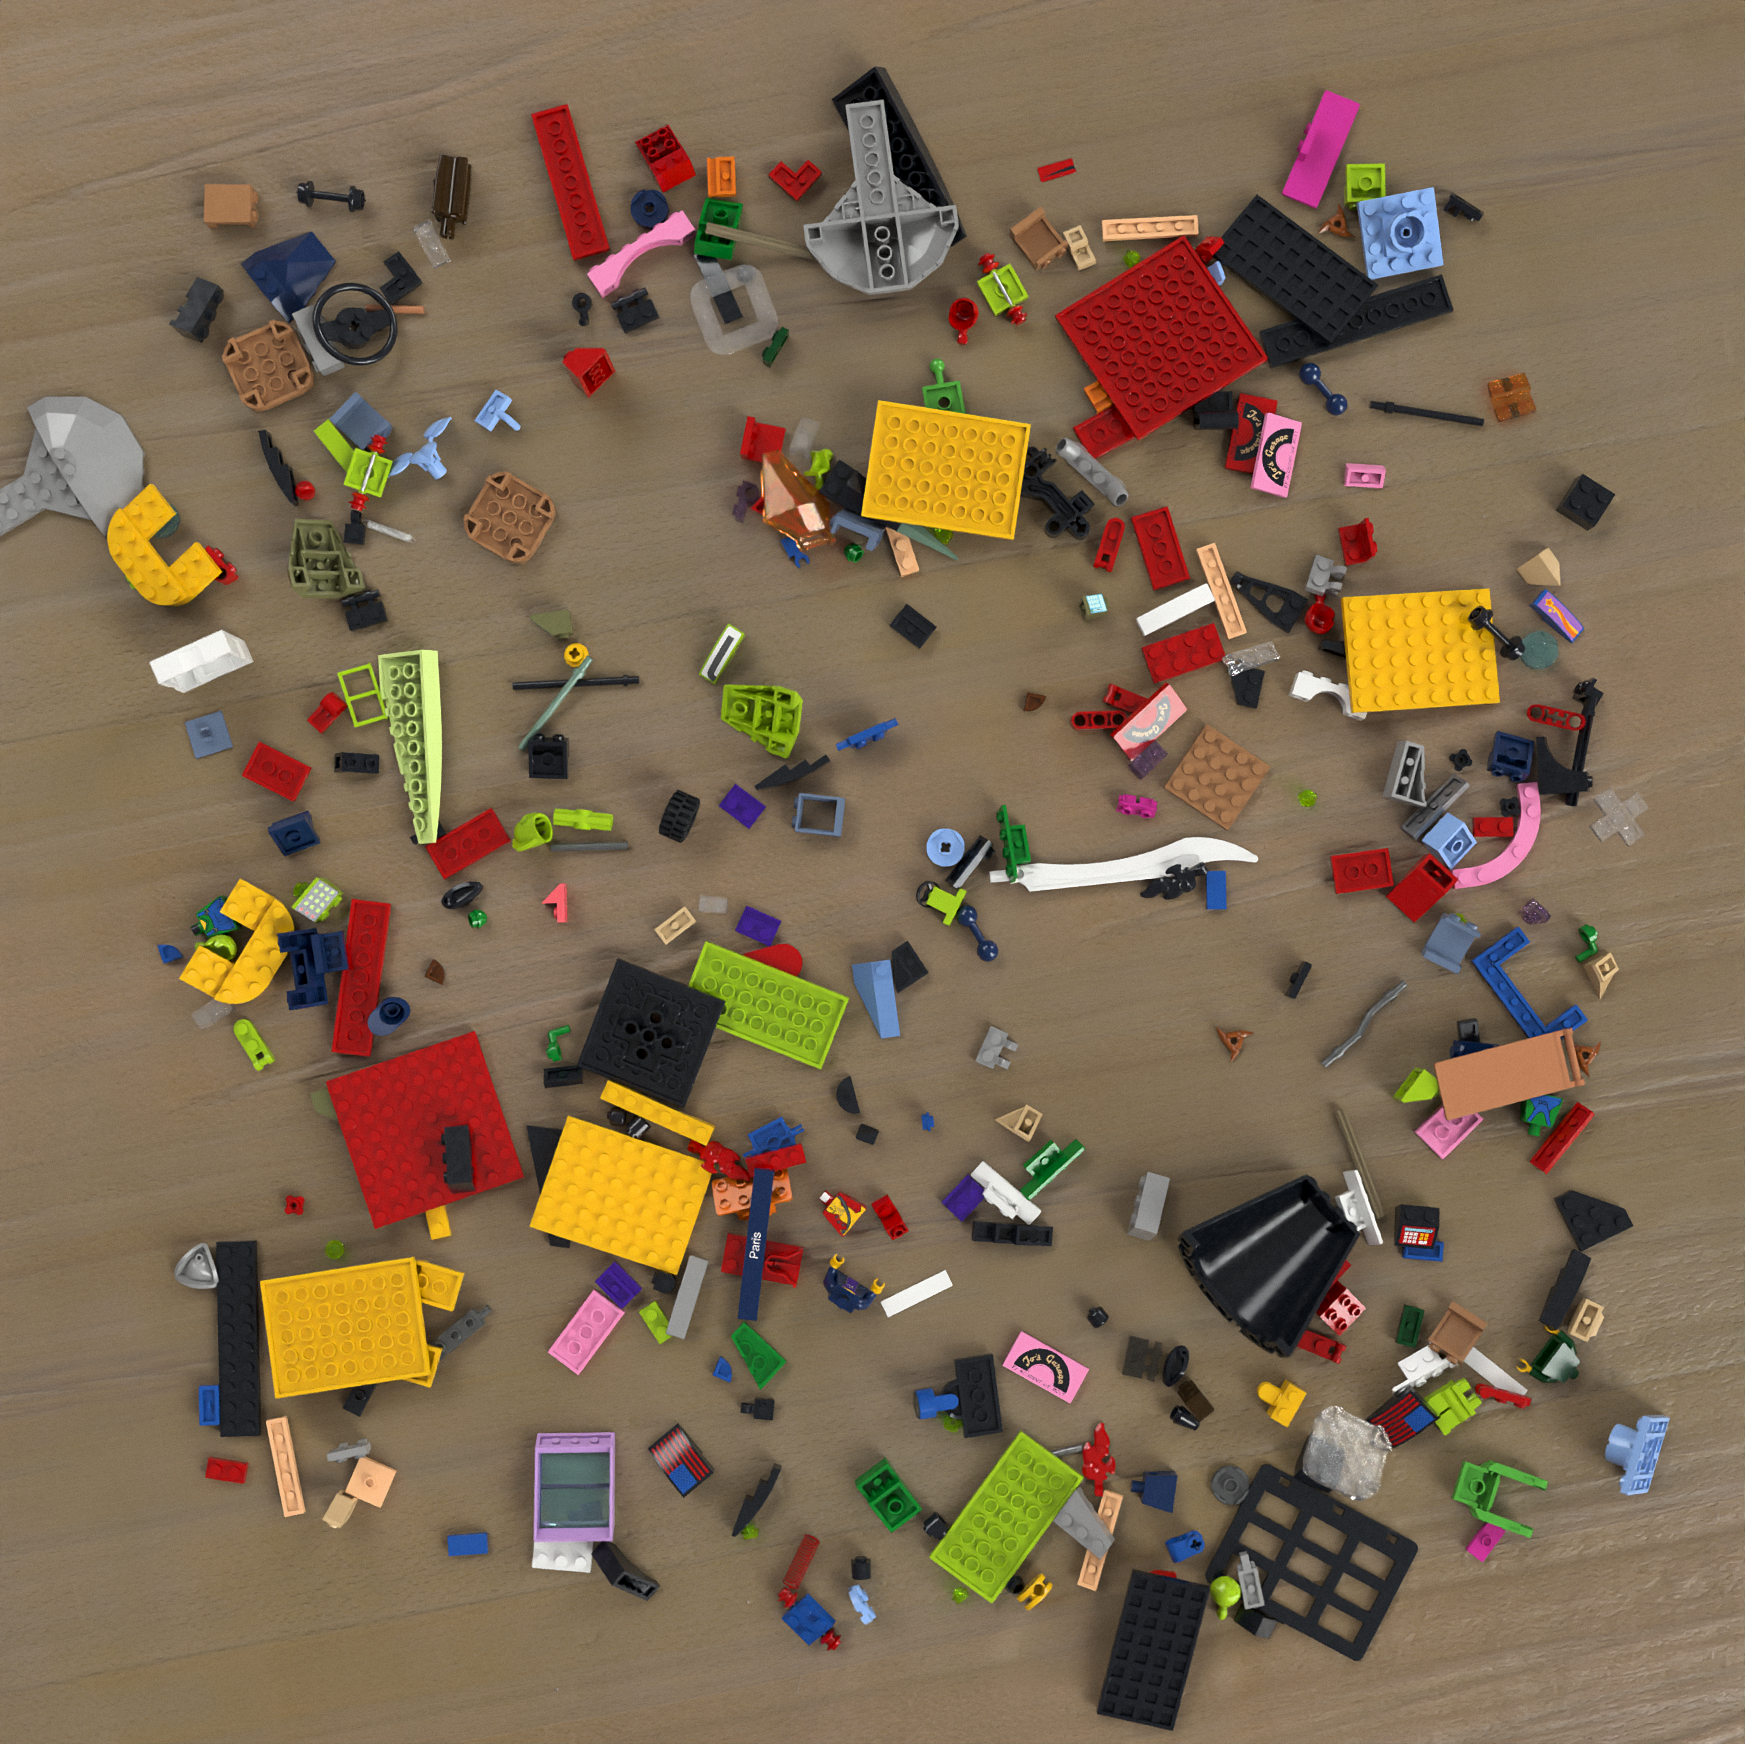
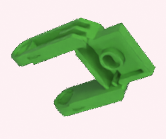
M1492 1460L1479 1466L1463 1461L1451 1498L1467 1504L1473 1517L1531 1538L1533 1528L1491 1513L1489 1510L1494 1502L1500 1482V1475L1546 1491L1548 1481Z

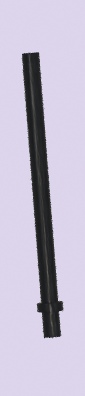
M623 675V677L579 679L573 687L622 684L628 686V684H639L640 680L639 676ZM568 680L513 682L512 686L513 690L563 688Z

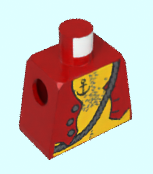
M825 1190L819 1197V1200L827 1206L822 1214L842 1237L867 1209L866 1205L842 1191H839L834 1197Z

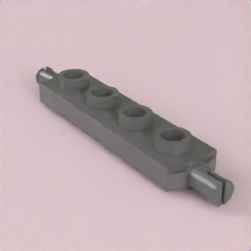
M488 1304L480 1311L476 1309L470 1310L429 1344L443 1348L439 1362L486 1324L484 1317L492 1312V1308Z

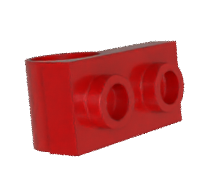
M208 545L205 548L220 570H226L227 573L225 578L220 579V575H218L214 580L223 585H228L239 578L235 573L237 571L235 566L231 562L226 563L223 559L225 555L217 547L214 549Z
M334 692L327 694L321 700L320 706L307 719L322 734L348 707Z

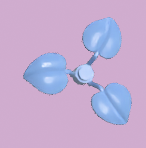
M448 417L438 420L429 426L424 433V437L428 438L429 443L425 444L414 454L409 452L396 458L392 463L388 477L402 472L411 463L417 464L425 471H428L434 479L441 478L447 469L440 462L441 458L436 451L437 443L433 441V438L443 432L452 418Z

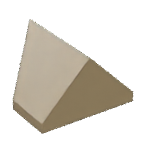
M1549 547L1516 569L1527 585L1561 586L1560 565Z
M1611 952L1583 965L1599 999H1601L1614 973L1619 970Z
M1026 1104L1020 1109L995 1119V1121L1029 1142L1043 1114Z

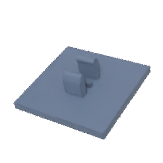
M222 711L185 722L196 759L233 747Z

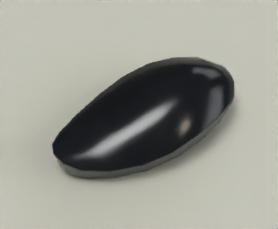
M465 882L456 885L445 893L441 903L447 909L464 907L479 895L483 885L480 882Z
M1183 1345L1177 1346L1168 1354L1162 1374V1381L1167 1387L1177 1383L1184 1375L1189 1363V1350Z

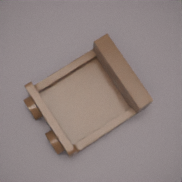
M205 184L204 223L209 228H217V225H249L250 228H255V222L258 221L256 203H258L257 191L251 185Z
M1039 207L1010 229L1009 236L1036 271L1040 268H1047L1052 263V259L1056 256L1060 258L1067 252L1068 242L1062 240L1046 219L1045 211L1042 207Z
M1452 1301L1448 1311L1432 1335L1427 1339L1428 1347L1436 1353L1441 1352L1446 1355V1359L1450 1363L1462 1365L1485 1330L1487 1323Z

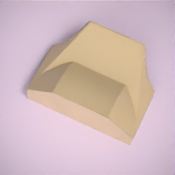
M1583 1298L1571 1317L1568 1333L1588 1342L1590 1337L1596 1336L1604 1319L1602 1314L1604 1307Z

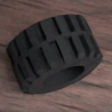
M677 790L672 795L659 825V834L682 843L695 821L700 807V799Z

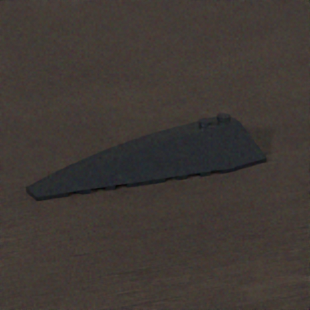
M873 67L832 98L847 129V104L884 100L893 174L903 184L911 187L923 199L934 206L954 205L941 175L886 68ZM958 213L959 228L951 247L967 237Z

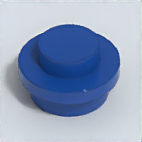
M926 1112V1114L921 1115L923 1130H928L929 1132L931 1127H934L933 1116H929V1112Z

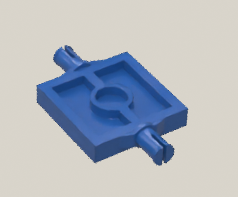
M894 718L846 738V740L837 743L836 747L838 751L847 747L860 749L866 746L869 740L873 739L876 742L884 738V734L887 733L888 729L897 726L898 722Z
M781 1116L748 1134L753 1149L743 1154V1156H754L795 1145V1136L805 1130L802 1128V1124L791 1129Z

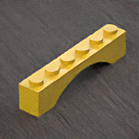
M611 1079L607 1081L600 1099L703 1145L709 1143L716 1127L699 1118L661 1104Z

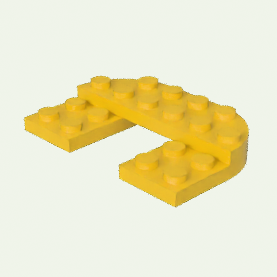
M149 484L124 509L119 508L113 515L107 533L108 548L115 563L145 599L158 605H184L201 593L222 571L199 542H195L170 567L167 566L148 540L176 515V512L153 484Z
M240 878L220 910V913L254 931L237 961L233 963L199 944L179 977L180 980L214 997L215 1000L228 1004L250 1001L267 988L288 952L280 953L277 933L294 931L292 916L279 899Z
M416 1260L421 1303L454 1311L464 1272L430 1263V1261ZM427 1344L431 1374L403 1380L430 1388L443 1348Z

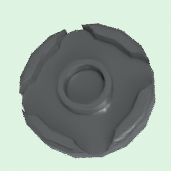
M1223 1466L1215 1471L1211 1479L1212 1493L1218 1501L1226 1505L1241 1503L1250 1490L1248 1476L1237 1466Z

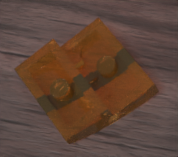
M1525 373L1487 384L1498 423L1535 413L1536 407L1530 395L1531 387Z

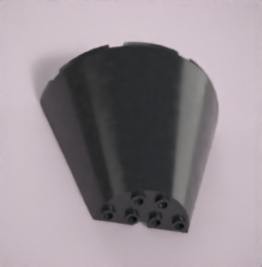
M1308 1174L1191 1227L1178 1237L1180 1242L1178 1245L1179 1253L1191 1277L1195 1275L1198 1282L1202 1283L1198 1287L1228 1322L1234 1320L1237 1323V1327L1241 1328L1239 1332L1251 1342L1270 1354L1276 1351L1280 1358H1289L1293 1354L1360 1236L1357 1226L1353 1222L1348 1221L1340 1207L1332 1206L1330 1203L1331 1197L1328 1193L1322 1191L1317 1186V1181Z

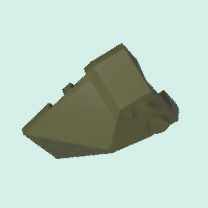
M294 519L287 573L291 588L302 598L340 599L365 589L361 570L358 566L354 565L351 553L344 548L343 540L330 520Z

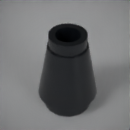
M1176 1405L1170 1414V1419L1173 1420V1423L1195 1431L1200 1425L1197 1418L1184 1406Z

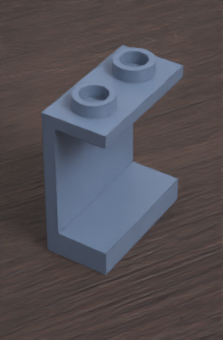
M356 391L329 419L359 448L367 452L372 451L367 447L373 441L370 437L374 438L376 434L386 438L390 435L393 428Z
M1443 913L1421 953L1424 958L1458 974L1462 968L1460 962L1474 938H1479L1481 934L1479 929H1477V925L1469 921L1466 924L1460 921L1461 918L1453 913L1449 915Z

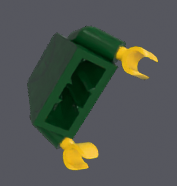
M1544 1326L1546 1332L1554 1333L1556 1336L1552 1335L1531 1363L1533 1367H1530L1526 1360L1519 1359L1526 1365L1524 1368L1516 1366L1520 1372H1529L1530 1376L1542 1383H1555L1557 1381L1564 1383L1568 1378L1576 1379L1579 1375L1576 1367L1579 1365L1580 1360L1576 1357L1577 1351L1574 1341L1562 1330H1549L1548 1327Z

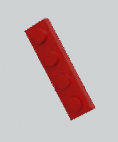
M1577 1102L1529 1162L1547 1175L1595 1115L1593 1111Z

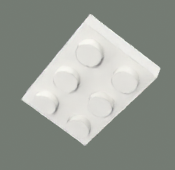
M594 1541L534 1542L532 1568L590 1573Z

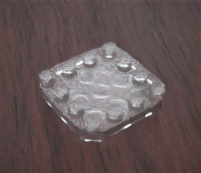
M1341 1406L1328 1407L1321 1411L1314 1420L1303 1457V1472L1315 1482L1357 1501H1365L1376 1494L1381 1487L1379 1482L1387 1454L1391 1451L1392 1443H1389L1388 1436L1384 1432L1385 1428L1381 1425H1372L1343 1411Z

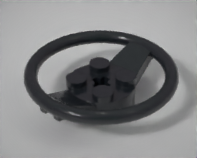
M341 283L326 290L315 304L312 317L315 335L321 346L335 359L350 365L364 366L380 361L392 350L398 332L397 319L389 302L371 287L359 283ZM343 291L365 293L378 301L384 308V310L366 313L363 308H346L337 314L335 320L320 323L321 312L325 303L333 295ZM350 325L356 328L355 332L353 331V329L350 330ZM390 326V334L385 346L378 353L369 357L355 358L344 355L333 348L328 342L341 343L347 346L348 349H359L366 345L373 334Z

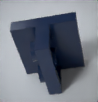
M308 810L272 823V826L268 827V833L284 857L320 844V838L313 828L312 816Z
M343 931L311 935L316 974L349 969Z

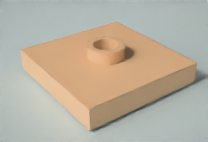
M366 1456L359 1458L345 1493L381 1508L397 1470Z

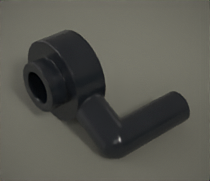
M578 293L572 299V306L577 312H580L581 319L579 320V325L588 326V311L592 307V299L586 293ZM581 299H584L586 301V305L584 307L580 305Z

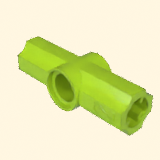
M555 808L553 825L569 826L582 830L598 829L612 831L613 814L595 813L591 810Z

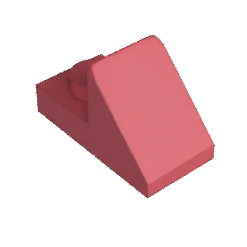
M559 884L542 902V904H557V907H554V919H557L558 923L568 922L567 884Z

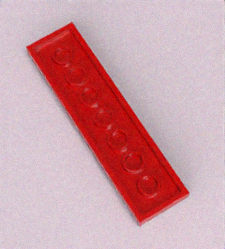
M568 104L531 114L573 260L576 261L610 251Z
M358 899L351 900L346 938L349 969L342 970L331 1052L371 1057L374 1033L368 1028L367 1022L368 1017L378 1006L391 912L390 903Z

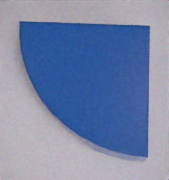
M167 944L157 945L163 964L183 958L182 953L176 947Z
M720 1356L713 1376L731 1382V1366L725 1358Z

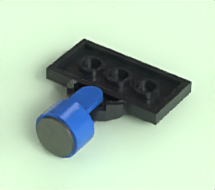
M992 1353L954 1359L956 1379L949 1381L943 1387L939 1396H934L932 1388L915 1390L913 1393L914 1410L919 1420L935 1418L937 1411L944 1410L950 1417L962 1420L964 1438L1003 1432Z

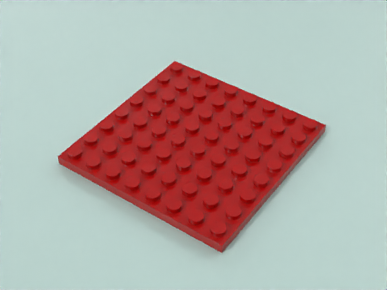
M1184 235L1055 315V319L1137 441L1268 360L1261 346Z
M476 1031L326 1081L375 1229L525 1177ZM468 1125L471 1134L472 1167H474L473 1184L476 1191L452 1194L448 1184L444 1183L443 1172H447V1166L443 1164L442 1153H445L446 1149L445 1145L442 1146L441 1134H445L444 1127Z

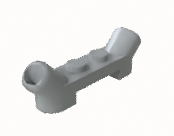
M1066 437L1058 442L1056 454L1064 458L1105 495L1113 506L1119 507L1127 501L1129 494L1126 491L1125 484L1091 456L1082 444Z

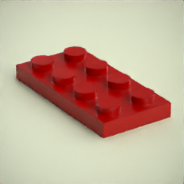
M1214 623L1141 648L1153 684L1227 659Z

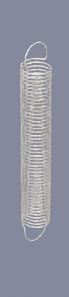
M372 521L366 525L368 528L374 527L371 529L381 530L379 532L384 534H394L391 536L395 538L402 537L398 539L411 542V539H409L411 535L406 533L405 535H395L403 534V532L401 533L392 528H382L384 525L377 523L378 525H371L376 524V522Z

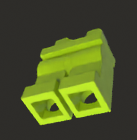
M1465 1378L1456 1382L1450 1380L1447 1384L1423 1398L1437 1412L1439 1419L1434 1423L1444 1436L1449 1434L1450 1430L1459 1423L1476 1414L1474 1409L1482 1403L1475 1393L1467 1398L1464 1396L1463 1393L1471 1388Z

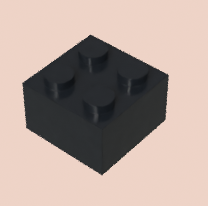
M1582 474L1574 480L1556 508V511L1588 531L1596 526L1615 494Z

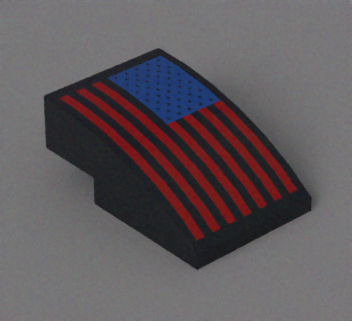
M1409 1385L1397 1396L1393 1395L1367 1417L1366 1421L1392 1448H1395L1421 1433L1439 1418L1437 1412Z
M679 1423L648 1448L659 1467L683 1498L714 1473L715 1469L702 1455L703 1452Z

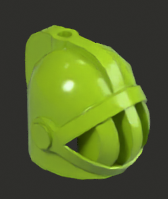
M536 812L523 816L514 828L512 847L517 852H521L550 842L553 830L548 817Z

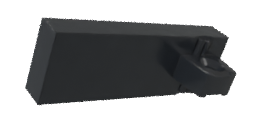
M980 835L945 881L959 890L983 858L990 860L995 853V850L992 848L993 843Z

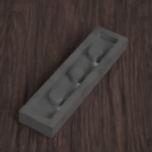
M1454 773L1426 801V807H1420L1400 827L1401 830L1416 840L1469 787L1468 782Z

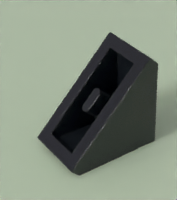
M1241 1603L1234 1622L1254 1636L1270 1638L1277 1619L1254 1608L1245 1610L1244 1604Z

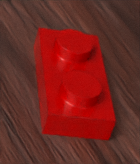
M1513 817L1472 818L1473 837H1513Z
M210 1457L208 1458L205 1478L244 1484L249 1463Z

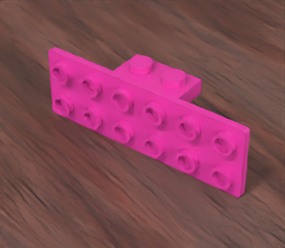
M1328 90L1324 92L1312 123L1308 122L1304 130L1306 137L1304 141L1300 140L1296 149L1299 153L1282 191L1283 196L1315 209L1318 207L1360 107L1359 103Z

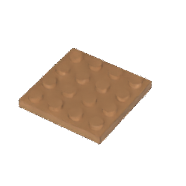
M1206 724L1163 788L1227 831L1270 769V766Z

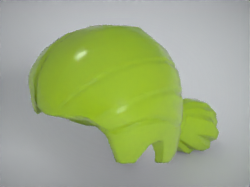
M225 934L213 936L205 943H195V950L200 944L228 960H232L237 954L235 941Z
M1221 1576L1210 1585V1595L1214 1602L1219 1605L1216 1614L1220 1620H1224L1227 1617V1608L1234 1605L1241 1595L1239 1584L1229 1576Z

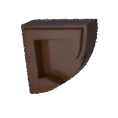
M1027 692L1023 711L1031 712L1038 709L1044 703L1046 696Z
M433 959L424 977L443 985L445 972L442 965Z

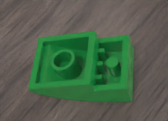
M705 198L698 223L694 254L732 260L736 241L706 234L705 227L710 222L739 230L743 204Z
M886 1457L854 1480L856 1487L868 1501L869 1506L891 1533L922 1511V1507Z

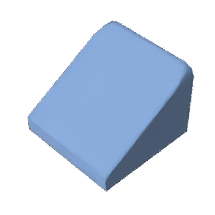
M1217 261L1207 269L1220 286L1225 280V275L1221 263Z

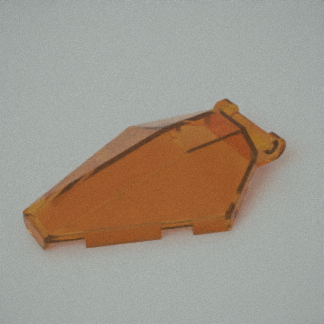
M780 450L763 453L761 455L763 464L761 483L762 497L765 498V507L763 508L764 523L791 537L802 553L817 546L835 544L836 538L829 530V502L818 493L819 491ZM818 534H822L823 536L821 538L813 539L810 541L804 540V538L815 536Z

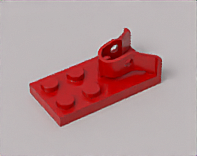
M728 1233L721 1272L742 1276L747 1236ZM766 1240L762 1280L793 1285L792 1288H796L804 1247Z

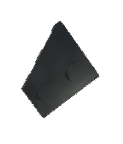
M1228 663L1227 669L1232 680L1231 684L1235 692L1237 705L1257 709L1265 671Z
M908 941L892 951L896 991L898 993L929 973Z

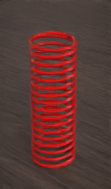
M804 1535L805 1538L801 1541V1546L797 1549L798 1552H796L794 1560H792L793 1563L789 1566L790 1569H788L786 1577H784L783 1583L792 1589H799L800 1582H802L804 1574H806L807 1568H809L808 1565H810L812 1557H814L815 1551H817L816 1548L820 1544V1541L811 1535ZM784 1581H787V1582H789L790 1584L795 1585L796 1587L791 1586V1585L785 1583Z

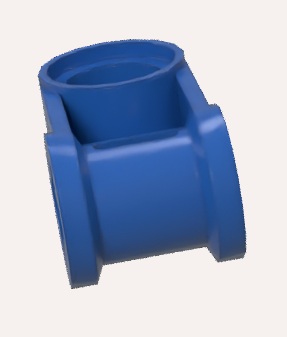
M1195 1530L1173 1537L1165 1542L1173 1563L1181 1562L1188 1557L1201 1553L1205 1547L1202 1535ZM1196 1539L1197 1544L1194 1545L1192 1541Z

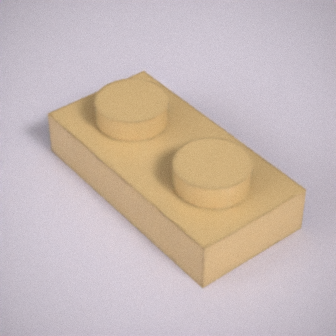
M684 906L654 930L667 945L697 921L686 906Z

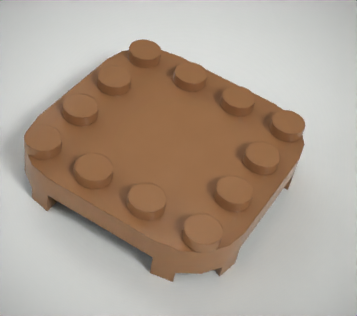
M268 321L269 324L236 339L232 337L227 341L228 344L224 348L222 359L235 384L239 398L247 407L255 412L276 407L303 395L314 386L313 369L298 335L290 325L284 322Z
M504 471L489 475L468 514L465 513L463 519L464 529L475 543L509 562L524 564L535 554L552 525L556 515V507L547 494L518 479L511 473Z

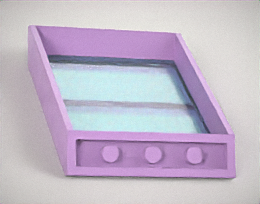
M615 1432L537 1433L535 1445L534 1542L613 1541L615 1519Z

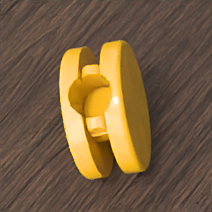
M1043 1573L1033 1578L1017 1596L1019 1602L1029 1597V1600L1024 1605L1026 1610H1030L1037 1605L1053 1587L1050 1581L1045 1584L1042 1583L1046 1577Z

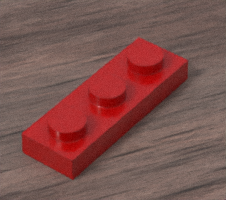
M802 1143L747 1157L745 1161L750 1178L754 1177L755 1167L777 1171L806 1163Z

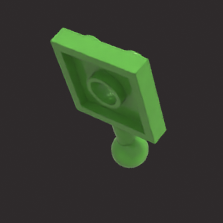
M933 359L930 362V370L935 374L937 385L922 387L925 408L966 414L960 380L944 383L942 372L945 364L941 359ZM947 399L950 405L947 408H942L939 406V401Z

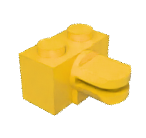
M1286 1379L1281 1388L1269 1382L1260 1383L1257 1387V1395L1261 1400L1270 1405L1266 1413L1270 1418L1288 1427L1307 1393Z

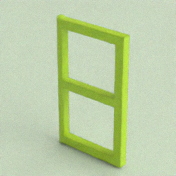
M371 663L337 673L355 728L388 719ZM369 669L375 690L349 697L342 676ZM377 694L383 715L357 723L350 701Z

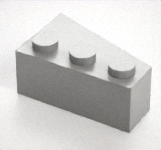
M311 305L292 313L301 337L306 342V350L314 359L312 363L317 372L320 371L326 376L345 368V365L327 353L319 343L313 329L312 317L315 306ZM321 314L320 323H325L324 317ZM328 341L338 351L335 342Z
M1407 740L1397 742L1382 797L1417 808L1426 807L1424 797L1426 783H1424L1425 756L1423 745Z
M1147 1172L1144 1177H1140L1138 1184L1140 1191L1135 1197V1208L1130 1218L1127 1235L1150 1241L1157 1235L1170 1178Z
M1078 1487L1056 1516L1054 1522L1101 1559L1113 1544L1115 1538L1103 1520L1100 1519L1093 1505L1084 1495L1081 1487Z

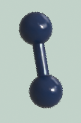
M1314 363L1303 365L1299 372L1300 380L1304 384H1314L1327 399L1326 409L1330 414L1336 416L1343 414L1348 406L1347 399L1342 394H1332L1320 380L1321 370L1318 365Z
M970 905L959 907L956 912V919L960 925L969 926L978 941V957L986 962L993 961L998 955V946L991 940H985L975 922L978 917L976 909Z

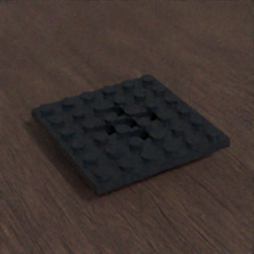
M618 958L577 1066L685 1108L726 1000ZM652 1013H659L661 1021H655L652 1018ZM629 1023L634 1024L636 1032H630L627 1025ZM648 1030L652 1031L654 1039H648L645 1032ZM670 1038L672 1046H666L663 1039ZM640 1048L647 1051V1057L640 1056L638 1052Z

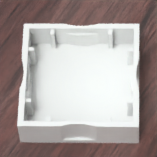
M220 630L150 662V665L159 684L173 687L175 690L185 693L254 661L244 640Z

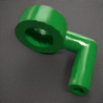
M1587 924L1578 929L1581 938L1589 947L1588 950L1575 956L1578 963L1598 952L1595 943L1598 933L1593 926Z
M569 1025L548 1032L549 1044L548 1048H546V1053L553 1062L562 1060L561 1049L556 1037L571 1032Z

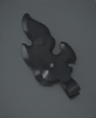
M1204 862L1198 863L1192 869L1185 867L1184 870H1181V864L1173 865L1165 873L1175 875L1174 879L1165 876L1156 879L1148 885L1145 891L1140 893V896L1153 898L1164 892L1166 893L1163 896L1164 899H1175L1183 893L1192 891L1196 887L1195 877L1207 874V868Z

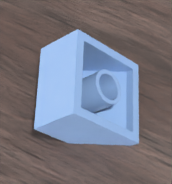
M1448 812L1422 839L1426 848L1449 870H1452L1477 843L1465 823Z

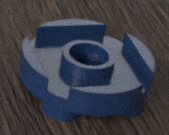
M641 190L631 200L630 210L632 218L636 224L643 228L653 230L656 224L664 223L668 217L669 208L667 200L657 190ZM648 205L650 207L653 205V212L646 213L645 206Z

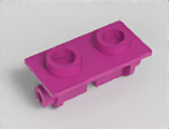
M1123 794L1118 797L1117 812L1125 815H1139L1142 818H1154L1157 811V802L1154 799L1140 797L1139 803H1136V796Z

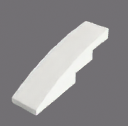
M1206 583L1135 620L1143 636H1146L1215 601V598Z

